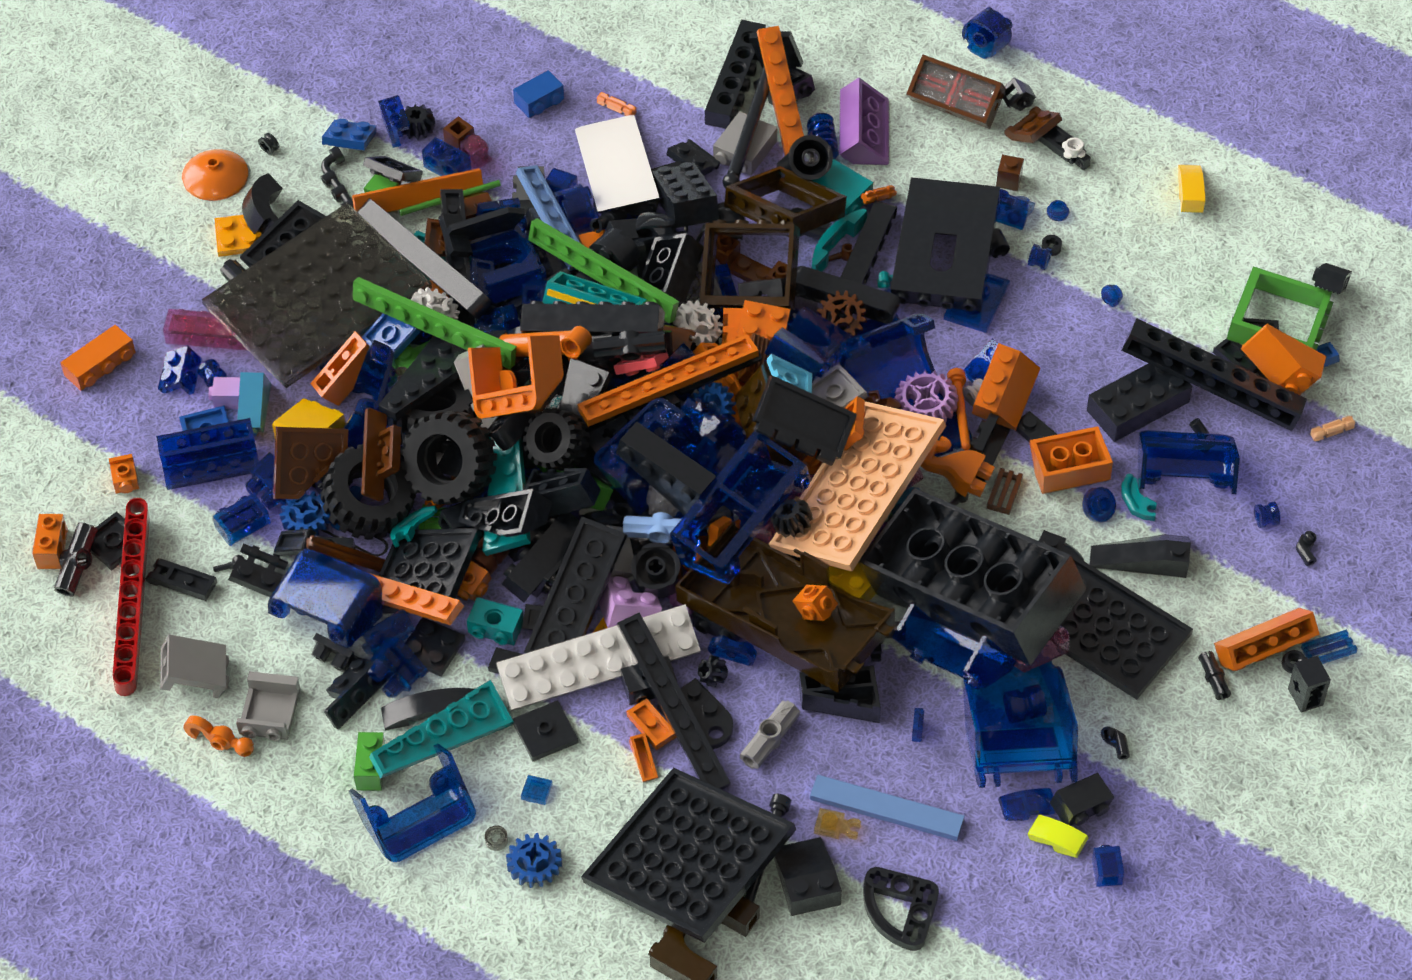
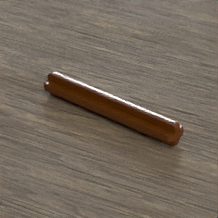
M313 535L306 539V547L309 550L377 572L381 571L385 562L384 558Z

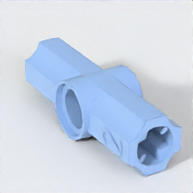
M664 512L654 513L652 517L626 515L623 521V533L627 534V537L649 538L653 543L667 544L669 540L696 541L699 535V522L694 519L673 518L670 514Z

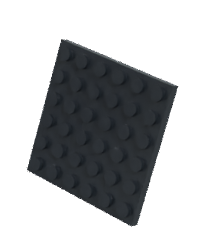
M673 767L583 873L581 878L583 883L705 943L793 835L796 827L794 823Z

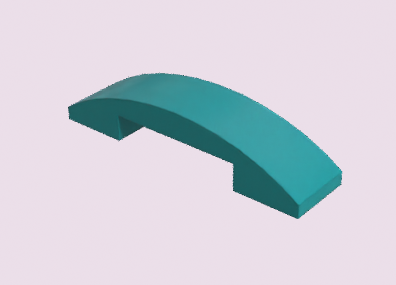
M859 209L847 214L826 230L815 247L812 269L823 272L828 266L829 252L846 234L855 237L860 232L867 219L866 209Z

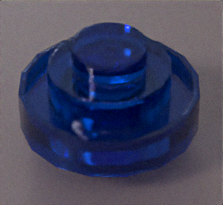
M1104 487L1091 488L1083 497V512L1090 521H1108L1116 510V499L1113 493Z

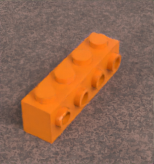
M1297 608L1215 642L1214 645L1221 666L1237 671L1245 668L1246 665L1262 661L1270 655L1284 652L1296 644L1305 643L1311 638L1320 635L1314 613L1306 609Z

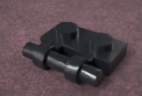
M243 543L240 552L248 555V558L246 560L239 556L237 557L228 580L274 598L283 576L274 570L277 567L285 571L288 561L281 559L280 555L275 553L271 555L259 550L260 547L253 545L251 547ZM255 559L269 564L268 567L265 568L254 563Z

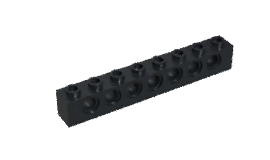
M1136 318L1121 350L1290 431L1294 429L1302 416L1307 401L1305 397Z

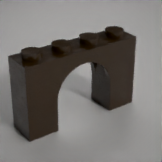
M742 896L721 924L746 937L760 918V906ZM667 925L663 931L662 939L659 943L655 942L649 950L650 967L672 980H716L717 965L691 951L684 941L686 934Z

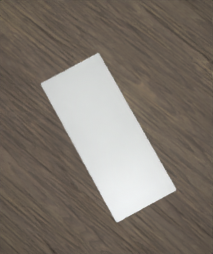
M634 115L589 124L575 129L597 211L659 198Z

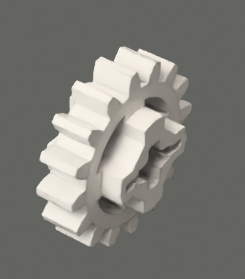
M426 287L425 291L420 288L411 298L412 301L455 320L458 319L460 311L456 310L458 305L452 304L453 298H448L445 292L442 294L438 293L436 288L434 291H431L429 287Z
M690 300L686 304L682 303L677 310L676 319L673 321V325L680 328L697 331L695 337L691 335L689 337L692 339V343H696V346L701 342L715 343L722 334L720 329L723 323L718 322L720 315L713 314L714 308L709 310L707 303L701 306L699 300H696L694 304Z

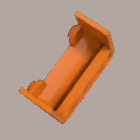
M560 335L527 336L532 385L517 387L516 377L511 370H502L500 347L468 348L473 405L477 417L481 419L494 418L540 409L562 381L564 375Z

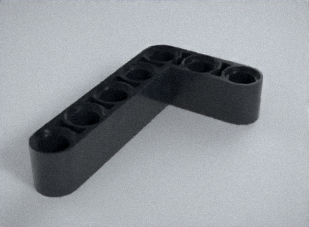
M529 358L519 361L512 368V372L523 386L532 385ZM563 361L564 375L562 381L540 409L500 416L490 425L488 433L502 451L510 449L525 433V427H529L530 423L528 421L530 418H536L535 413L538 411L542 412L565 385L568 368Z

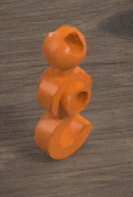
M199 716L188 717L184 724V731L191 738L196 739L199 733L202 732L210 741L211 746L217 750H228L232 747L242 757L250 756L253 753L254 744L252 740L247 737L235 738L233 731L227 726L213 727L210 722Z

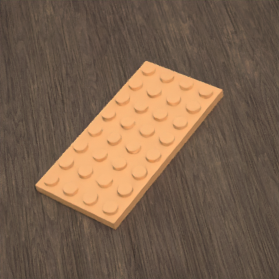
M865 402L864 411L866 414L863 425L865 432L862 439L858 442L856 441L847 451L843 450L841 458L835 459L832 466L823 462L799 498L805 500L810 507L813 520L810 521L811 527L804 528V534L799 532L795 538L792 535L785 538L782 534L776 532L769 543L770 547L785 554L800 557V555L794 552L796 548L803 553L804 551L826 565L853 571L945 429L944 419Z

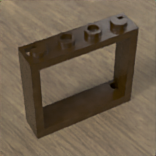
M779 166L726 186L724 207L755 222L758 220L771 221V224H779L782 220L793 222L800 229V234L845 217L847 196L812 180L802 179L794 172ZM779 190L814 207L799 213H793L761 197Z
M725 220L705 223L700 305L703 306L707 303L708 309L743 308L744 301L748 300L794 310L800 229L793 222H786L785 220L780 221L779 224H771V221L758 220L757 224H749V221L735 220V223H727ZM718 235L789 236L785 297L713 295Z

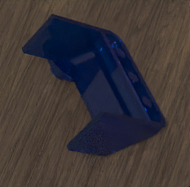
M1152 430L1139 432L1138 482L1140 489H1145V484H1156V481H1160L1162 476L1205 478L1209 479V482L1214 484L1216 488L1225 489L1229 486L1231 494L1237 493L1240 456L1235 439L1232 436Z
M912 603L892 636L896 642L911 653L909 657L920 664L926 661L967 680L965 682L967 685L976 690H979L980 687L987 688L1010 673L1016 664L1014 659L988 637L983 635L979 642L937 624Z
M438 743L434 745V748L443 768L435 771L429 779L432 795L401 812L388 817L387 812L381 806H368L366 799L353 788L348 790L364 827L383 856L391 862H400L469 825L476 816L475 806L452 753Z

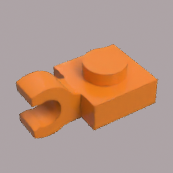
M723 516L710 524L708 529V546L711 547L732 523V519ZM738 519L735 523L736 527L740 529L741 520Z

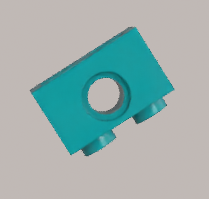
M477 597L466 620L468 633L478 639L487 638L494 640L500 645L509 644L514 646L522 629L524 616L522 609Z

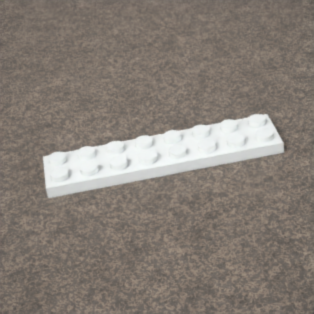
M686 605L642 617L663 657L669 656L670 662L700 653L701 650ZM618 626L496 663L511 711L622 676L621 668L637 664Z

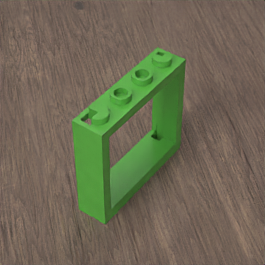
M1253 266L1226 339L1245 344L1262 328L1243 321L1255 289H1259L1319 309L1307 342L1296 339L1317 351L1318 344H1315V342L1319 343L1324 330L1320 328H1325L1329 317L1325 314L1330 315L1334 303L1330 301L1332 291L1320 289L1319 287Z

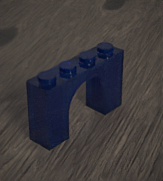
M519 225L513 230L470 241L473 251L471 257L477 271L502 263L514 262L506 267L483 274L487 292L493 304L545 288L543 279L547 277L543 264L541 265L533 244L528 240L527 232L523 233Z
M804 306L796 314L788 331L782 327L774 334L764 354L768 356L773 354L812 373L813 383L818 377L822 379L834 363L837 364L841 356L847 353L851 346L848 341L852 335Z

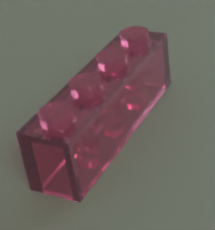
M168 309L163 333L166 344L256 351L261 333L259 316Z

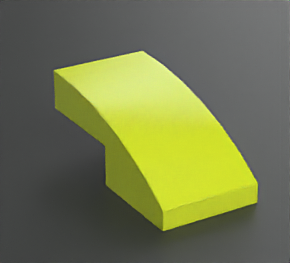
M1043 815L1037 816L1028 832L1030 840L1051 845L1055 852L1078 858L1088 840V836L1080 830Z

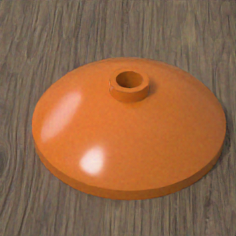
M212 149L199 153L188 161L183 169L182 180L184 187L191 195L202 200L216 201L229 198L238 193L245 186L249 173L247 164L240 155L229 150Z

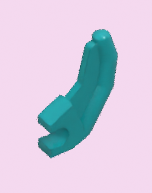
M1127 474L1121 483V494L1130 513L1143 520L1155 521L1156 513H1151L1148 510H1156L1157 503L1139 493L1137 479L1134 475Z
M435 505L423 507L409 514L392 529L390 535L395 548L400 546L399 541L406 538L407 542L412 540L416 527L437 513Z

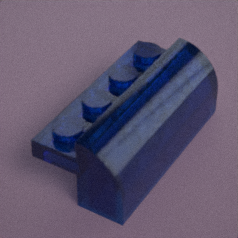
M250 418L156 436L167 490L261 472Z

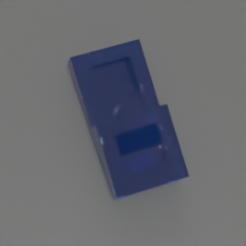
M1051 788L1023 790L998 798L1005 821L1028 820L1031 815H1052L1056 813L1050 804L1053 798Z

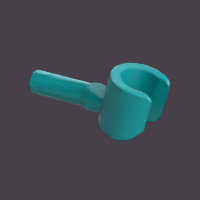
M881 271L877 279L878 288H888L893 275H890L887 271Z

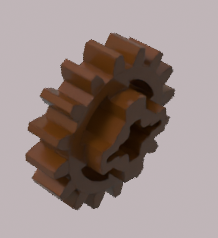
M836 291L835 297L828 294L829 300L827 302L821 300V304L824 306L823 309H817V312L822 315L817 318L818 323H824L820 326V329L822 331L828 330L826 335L829 338L834 334L836 341H839L840 336H843L845 341H848V335L850 334L856 338L855 331H863L860 324L867 323L866 318L862 317V315L867 314V310L860 309L864 305L863 301L856 302L858 296L854 294L850 297L848 291H845L844 295ZM842 301H844L843 304L834 305V304L837 303V302H842ZM854 307L856 308V311H857V318H856V319H854V317H852V312H853V310H854V309H853ZM828 312H829V313L831 314V316H832V320L830 321V325L828 324V321H827V313H828ZM845 312L847 317L839 319L837 315ZM842 327H850L846 330H840Z

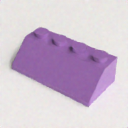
M857 78L840 89L839 155L852 164L888 165L889 99L861 78Z

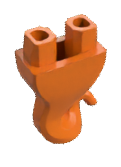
M941 436L940 440L936 441L921 467L926 471L944 476L954 490L962 496L966 497L969 492L981 497L987 483L977 479L976 476L989 481L995 467L984 461L986 455L973 450H964L943 457H935L934 455L937 453L948 451L952 445L948 438Z

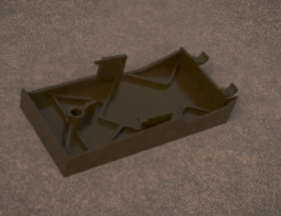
M733 521L676 584L677 601L839 693L850 678L864 666L865 660L881 641L895 629V609L854 597L830 584L828 565L805 551L803 553L795 548L794 552L800 555L799 562L736 527L735 521ZM806 585H823L832 591L838 605L826 620H804L793 603L794 598Z

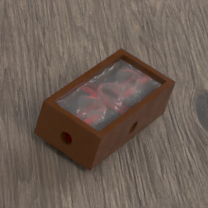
M922 54L906 95L912 101L990 129L1006 88L1001 82Z

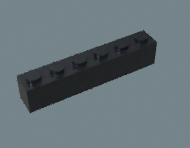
M531 301L530 304H522L520 331L521 333L571 331L576 326H582L590 334L612 333L614 336H619L621 332L628 330L639 333L659 332L664 329L665 312L655 302H645L644 305L622 302L621 305L606 301H601L598 304H589L584 301H578L576 304H567L563 301L544 304L541 301Z

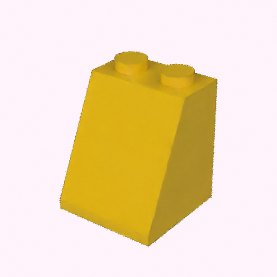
M303 398L276 419L272 427L275 437L276 426L343 429L346 422L344 414L339 410L330 409L316 401Z

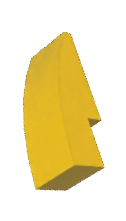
M1178 165L1181 212L1203 213L1205 187L1201 165Z

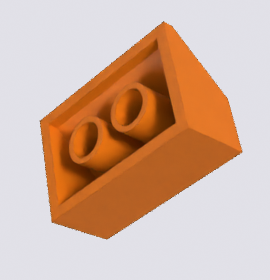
M998 343L974 402L972 414L987 420L989 414L993 413L999 416L997 424L1016 431L1039 374L1040 367L1021 351Z
M1098 426L1030 440L1035 477L1042 494L1111 480L1113 461Z

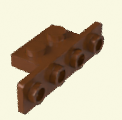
M372 408L365 410L361 494L381 501L384 499V479L398 472L400 468L401 427L392 425L387 428V415Z

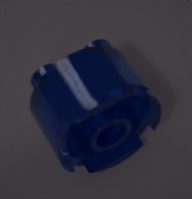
M987 7L964 25L962 37L963 40H967L969 44L967 48L970 52L982 59L993 57L1010 43L1013 24L1009 18L1004 17L991 7Z
M577 184L553 193L557 197V202L574 233L590 228L591 220L599 217L596 207H593L591 204L592 194L588 186L583 187L581 184Z

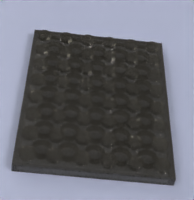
M346 203L204 297L202 303L285 388H288L333 357L355 331L362 337L383 314L353 300V281L360 277L410 300L420 288L424 291L426 287L432 289V283L353 207Z

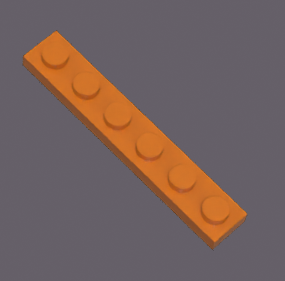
M779 26L758 29L757 36L783 151L786 156L792 144L800 137H803L804 134Z
M361 570L356 571L345 587L353 596L447 625H452L464 607L458 599Z

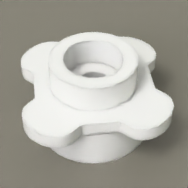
M1069 138L1063 142L1062 148L1065 149L1064 157L1067 159L1084 157L1086 154L1083 150L1084 142L1079 138Z

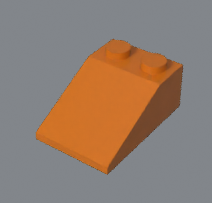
M1269 324L1261 328L1241 348L1269 381L1298 395H1301L1321 378L1326 356Z

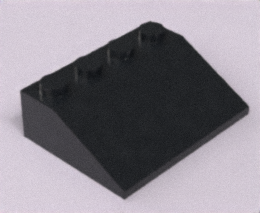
M297 200L240 255V259L277 294L296 304L327 273L328 264L332 263L333 256L337 255L341 259L353 247L350 229Z

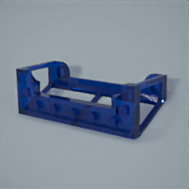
M754 431L671 531L670 537L681 564L725 584H729L740 571L741 566L738 557L790 492L794 489L795 492L801 493L808 488L812 480L807 465L768 437ZM766 444L794 463L790 469L772 462ZM771 468L785 474L758 508L733 492L749 472L755 474L759 471L767 473ZM730 496L753 512V514L717 558H713L698 547L700 544L698 534ZM696 553L712 563L716 572L694 563Z

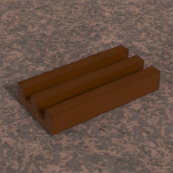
M1000 468L986 509L1010 515L1023 479V474L1018 473V475H1015L1014 471L1009 470L1008 473L1005 472L1004 468ZM1004 477L1006 481L996 506L993 503ZM1011 480H1015L1006 508H1004L1002 505Z

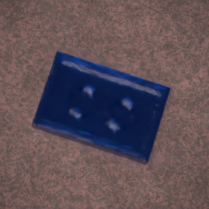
M988 273L982 311L968 312L962 309H947L943 320L987 333L1010 285V280Z

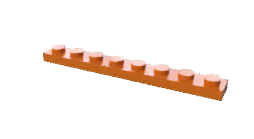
M748 334L583 401L577 404L578 411L588 427L758 357L759 350Z

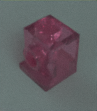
M473 133L460 141L461 159L472 169L481 168L492 161V158L488 155V145L480 136Z

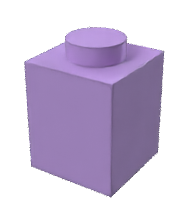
M214 377L213 386L209 387V400H213L214 408L225 405L226 409H238L240 377Z

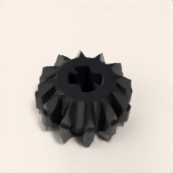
M415 103L414 107L406 106L405 110L400 111L398 126L402 135H407L409 139L415 136L418 140L421 135L427 138L428 133H433L435 117L431 108H426L424 104L419 107Z
M798 496L794 499L787 497L786 501H779V506L772 507L773 513L770 514V520L775 531L778 534H782L785 538L789 535L795 538L799 532L804 534V528L811 527L810 521L813 520L810 507L805 500L799 499Z

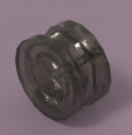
M499 825L489 827L485 832V844L490 850L500 851L508 844L507 831ZM499 834L500 839L497 842H493L492 838Z

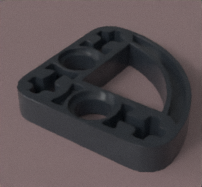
M881 867L870 868L864 878L863 901L871 923L883 937L893 944L910 951L920 950L925 944L938 901V886L933 881ZM876 876H880L878 884L873 883V879ZM888 878L891 879L890 888H887ZM898 882H904L909 886V889L900 892L894 886ZM929 889L931 894L928 895L927 904L922 903L923 892ZM874 893L911 902L903 932L896 929L883 917L877 907ZM916 911H923L928 917L923 921H918L913 917V914ZM914 927L919 928L918 939L915 942H911L910 937L913 934Z

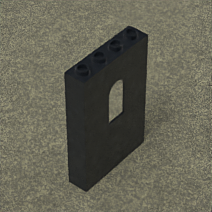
M911 177L890 293L899 297L901 304L909 303L918 304L923 307L935 306L944 309H962L968 312L982 311L1000 203V187ZM935 234L957 236L953 264L946 271H937L930 265Z

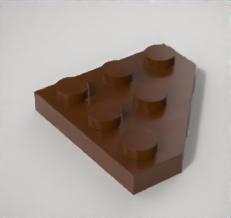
M276 426L273 498L300 499L314 483H317L328 472L335 458L348 449V429Z

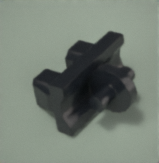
M343 628L339 633L332 631L330 637L334 641L316 633L313 637L316 645L311 654L314 658L325 663L330 653H335L336 656L331 665L343 673L351 662L359 658L354 655V651L345 647L346 645L351 648L354 644V641L349 639V630Z

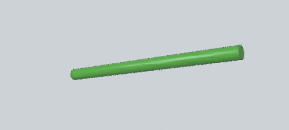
M499 180L463 190V196L466 197L499 187L501 183ZM440 198L400 209L399 214L403 216L440 205Z

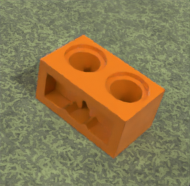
M39 514L32 552L37 569H61L59 558L62 551L65 550L68 531L63 514Z

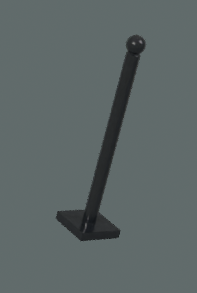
M781 31L788 68L802 67L804 61L792 32ZM757 32L751 33L749 39L763 70L728 172L722 180L725 189L726 186L740 181L739 178L770 90Z

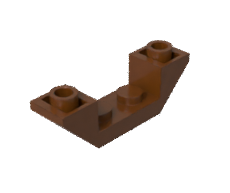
M718 236L716 259L728 273L746 282L786 277L787 264L778 260L771 269L741 254L740 241L730 236Z

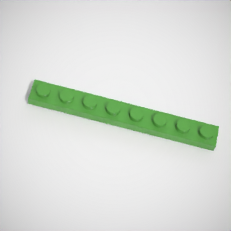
M538 218L531 221L528 238L530 242L607 287L647 299L646 302L657 303L665 312L664 321L669 324L675 321L679 305L678 300Z
M360 277L353 281L354 301L467 351L468 348H475L482 344L485 347H500L502 366L511 369L515 365V345Z

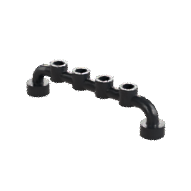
M339 147L329 149L330 154L321 163L323 175L320 177L326 187L332 185L334 188L330 190L336 202L343 201L341 208L346 216L353 215L351 222L357 231L362 228L368 235L377 236L355 217L352 198L349 196L345 186L339 182L335 172L330 169V165L333 162L336 165L345 162L344 156Z

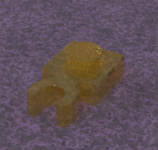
M820 808L814 827V834L839 839L840 833H843L849 839L856 840L858 839V832L851 831L850 828H860L861 821L856 818L844 820L845 813Z

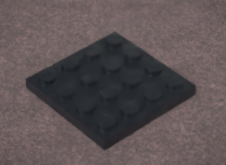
M477 528L415 530V534L410 542H407L406 538L399 541L400 546L396 548L392 543L379 576L455 599L482 533ZM369 600L365 606L369 614L408 613Z

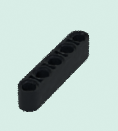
M806 266L797 267L795 295L821 303V300L826 302L829 300L828 294L835 297L836 291H839L841 295L848 291L850 297L854 294L858 296L856 302L863 301L864 305L860 309H866L867 314L862 315V317L886 324L893 321L901 304L899 297L892 293ZM842 301V302H837V303H835L834 305L843 304L844 301ZM854 307L852 313L857 315L856 308Z

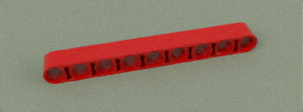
M142 498L131 499L126 505L112 674L115 691L120 696L133 694L136 691L138 681L150 524L148 504ZM125 658H131L128 661H122ZM126 679L129 680L128 682H125V683H122V682H121L122 680H126Z

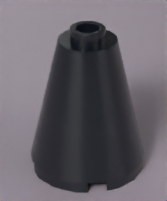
M806 135L800 137L792 144L788 154V161L792 171L797 176L806 180H815L824 176L829 171L833 162V153L831 147L824 139L815 135ZM806 153L809 155L808 161L804 159Z

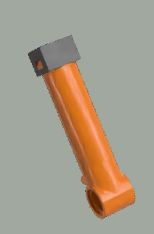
M576 326L571 331L508 334L507 330H496L490 334L515 345L516 357L529 356L527 336L560 335L561 355H566L569 363L570 358L578 360L577 357L592 343L590 332L582 326Z

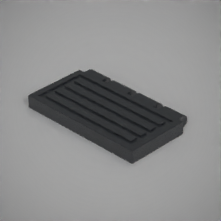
M772 375L768 378L752 421L756 422L755 432L771 438L773 432L776 431L773 440L792 448L796 440L795 450L810 457H813L816 450H818L816 459L832 466L835 459H840L857 414Z

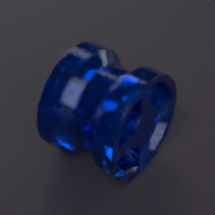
M1034 244L1028 258V265H1037L1040 269L1046 270L1051 259L1052 249H1043L1039 245Z
M215 359L204 361L197 370L198 375L204 379V383L208 388L213 386L214 377H227V374L220 368V364Z
M1275 501L1269 502L1264 506L1262 504L1254 506V517L1259 528H1264L1267 524L1274 526L1280 524V511Z

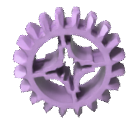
M925 370L920 375L915 372L914 377L907 375L906 381H901L899 384L900 388H896L894 399L898 400L901 404V410L944 419L946 424L947 418L952 419L953 412L957 409L958 395L955 385H952L950 378L946 379L944 374L937 376L935 370L931 374H928ZM939 393L944 397L943 401L937 396ZM909 399L914 400V406L909 404Z

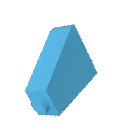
M240 372L237 428L247 436H257L258 432H264L271 382L264 373Z

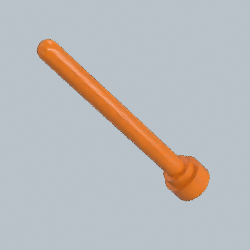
M953 368L948 371L947 379L950 378L952 385H955L957 390L958 402L956 412L961 447L963 450H969L971 444L963 394L966 375L963 369Z

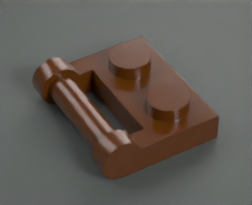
M1035 106L1018 123L1006 128L1004 134L1013 141L1034 143L1060 123L1062 117L1058 112L1042 111L1039 107Z

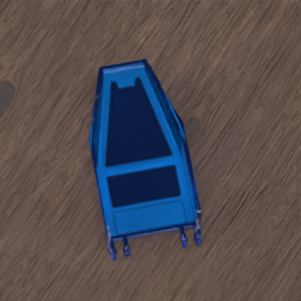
M975 641L972 656L968 660L967 669L963 674L965 730L978 787H985V774H993L995 787H1000V773L1054 770L1056 783H1062L1063 772L1061 770L1067 769L1070 771L1071 781L1077 782L1078 724L1063 670L1059 666H1055L1052 663V658L1048 654L1045 655L1042 651L1030 666Z

